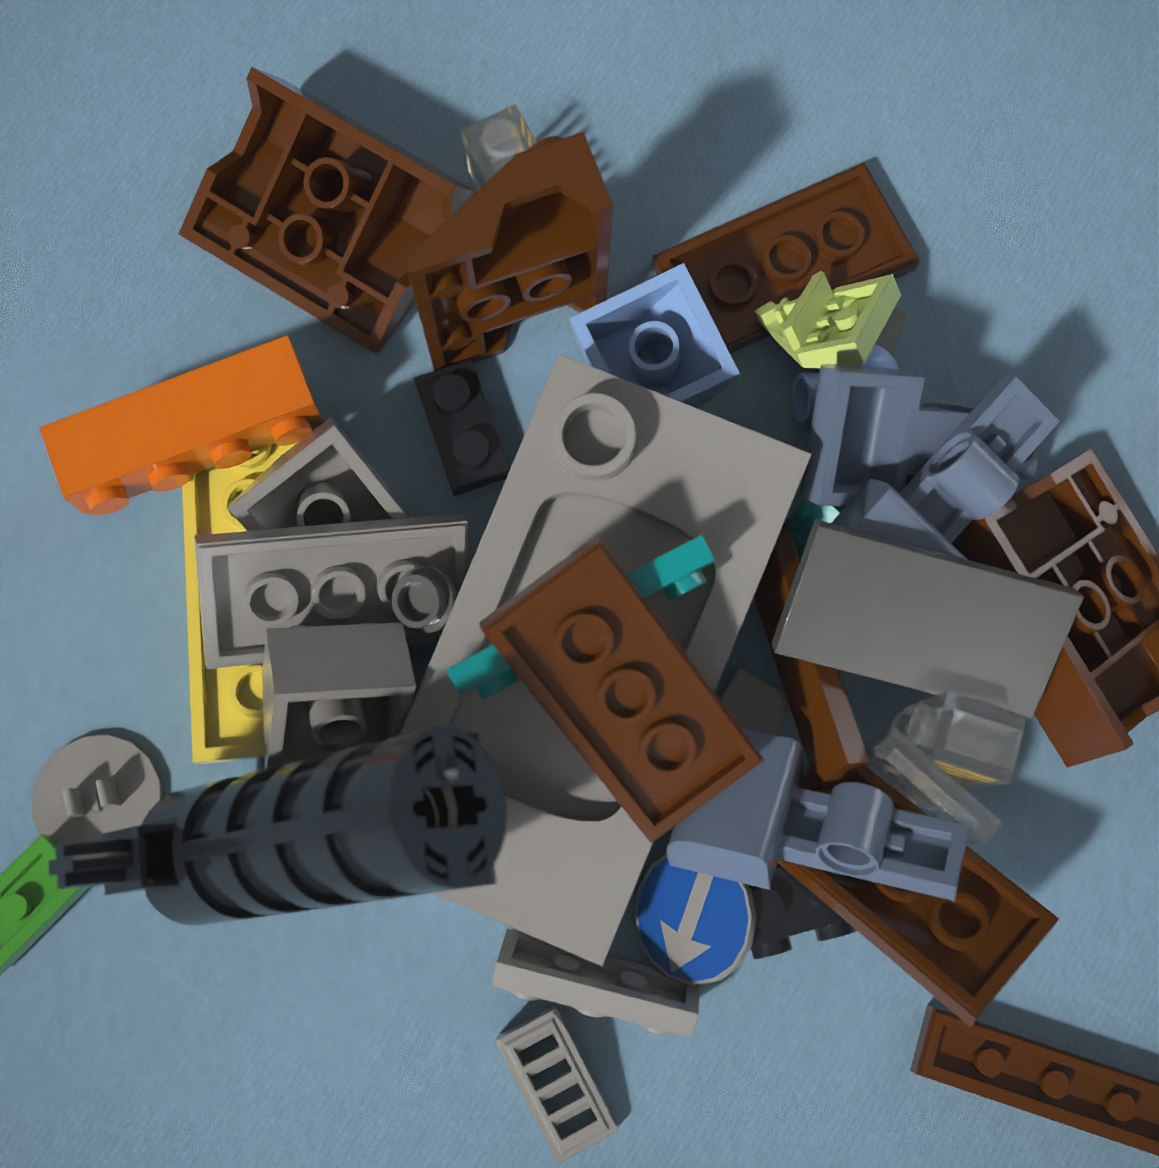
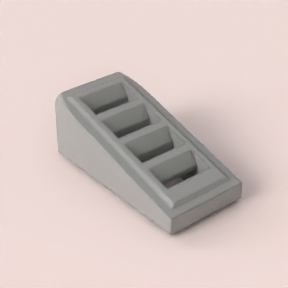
M557 1004L496 1037L495 1042L558 1164L619 1131ZM554 1034L559 1045L525 1063L520 1051ZM566 1058L571 1070L537 1087L532 1076ZM579 1083L584 1093L583 1095L549 1112L544 1102L545 1100ZM591 1107L597 1119L562 1138L557 1125Z

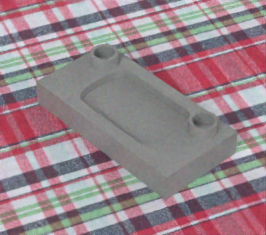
M558 353L400 735L439 726L451 727L463 732L478 733L480 745L494 763L505 794L507 823L503 846L495 862L497 884L436 892L433 894L603 966L652 843L649 842L521 680L482 700L476 689L467 694L459 695L446 669L493 645L481 631L479 622L594 536H598L625 574H628L702 535L715 559L711 565L701 570L707 582L672 601L668 600L664 590L645 600L715 692L811 457L810 453Z

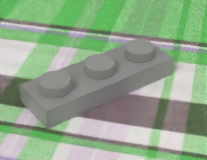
M510 929L506 930L491 986L509 990L510 993L521 999H544L571 1006L580 1013L590 1017L609 1016L640 1024L652 1033L661 1035L675 1033L690 1038L693 1037L699 1015L700 984L689 985L668 978L657 967L607 955L603 966H600L526 933Z

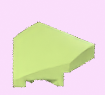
M819 271L812 276L801 296L797 299L789 301L788 298H784L779 304L770 301L754 312L763 327L803 368H820L821 364L860 365L865 364L899 301L901 293L893 274L836 287L831 290L825 273Z

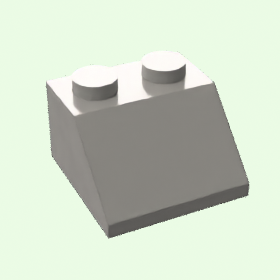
M332 416L282 454L227 507L247 531L411 517L410 513Z
M359 623L356 625L312 627L298 625L288 628H266L262 667L265 769L286 766L292 762L315 756L332 755L340 750L368 743H383L390 738L400 735L411 709L416 688L403 623Z

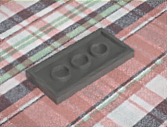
M815 519L777 626L772 647L774 653L1032 719L1084 597L1074 588Z

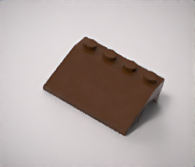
M251 67L246 78L252 103L247 120L233 151L206 169L178 234L373 353H379L415 303L404 260L477 191L290 82Z
M584 132L565 138L560 136L546 137L534 143L528 150L517 153L404 260L434 371L472 359L473 363L503 354L513 323L565 305L581 313L607 300L613 204Z
M1091 448L1013 494L1007 503L992 515L984 519L972 520L951 543L970 561L1074 588L1084 597L1034 713L1067 768L1127 750L1134 744L1128 733L1146 717L1159 711V555Z

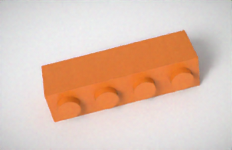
M288 335L41 426L39 429L63 498L85 515L90 513L93 515H106L126 507L129 504V498L150 490L165 492L177 489L190 481V475L215 466L218 469H226L240 465L252 456L251 452L274 443L279 446L298 443L310 434L312 429L319 427L324 421L300 359Z

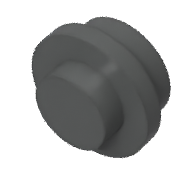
M431 566L416 567L406 572L396 584L392 593L393 611L400 622L415 632H436L445 627L456 601L457 591L453 581L444 571Z

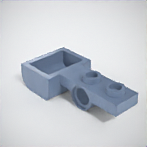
M821 364L807 452L811 454V457L803 474L800 496L819 506H847L870 478L889 483L900 493L905 487L907 475L915 476L974 409L944 403H924V406L920 407L925 377L884 367ZM1042 442L1015 471L1019 479H1034Z
M1003 376L900 493L889 483L870 478L831 523L968 560L951 543L972 520L984 519L1007 503L1019 484V477L1015 474V471L1060 421L1016 376Z
M742 728L762 755L764 761L675 825L667 846L670 866L770 890L778 860H783L955 901L968 840L969 825L894 809V803L887 794L875 787L862 783L847 782L838 784L833 788L831 794L800 788L804 775L802 745L792 738Z

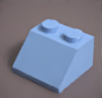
M684 263L569 318L575 340L587 365L697 409L740 377V373Z

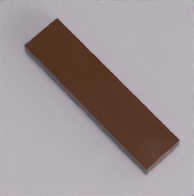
M784 522L755 591L754 599L816 789L837 786L869 762V758L838 669L774 653L772 641L800 563L789 526Z
M927 1005L910 1071L914 1074L1159 1156V1082L977 1021L969 1027L957 1015Z

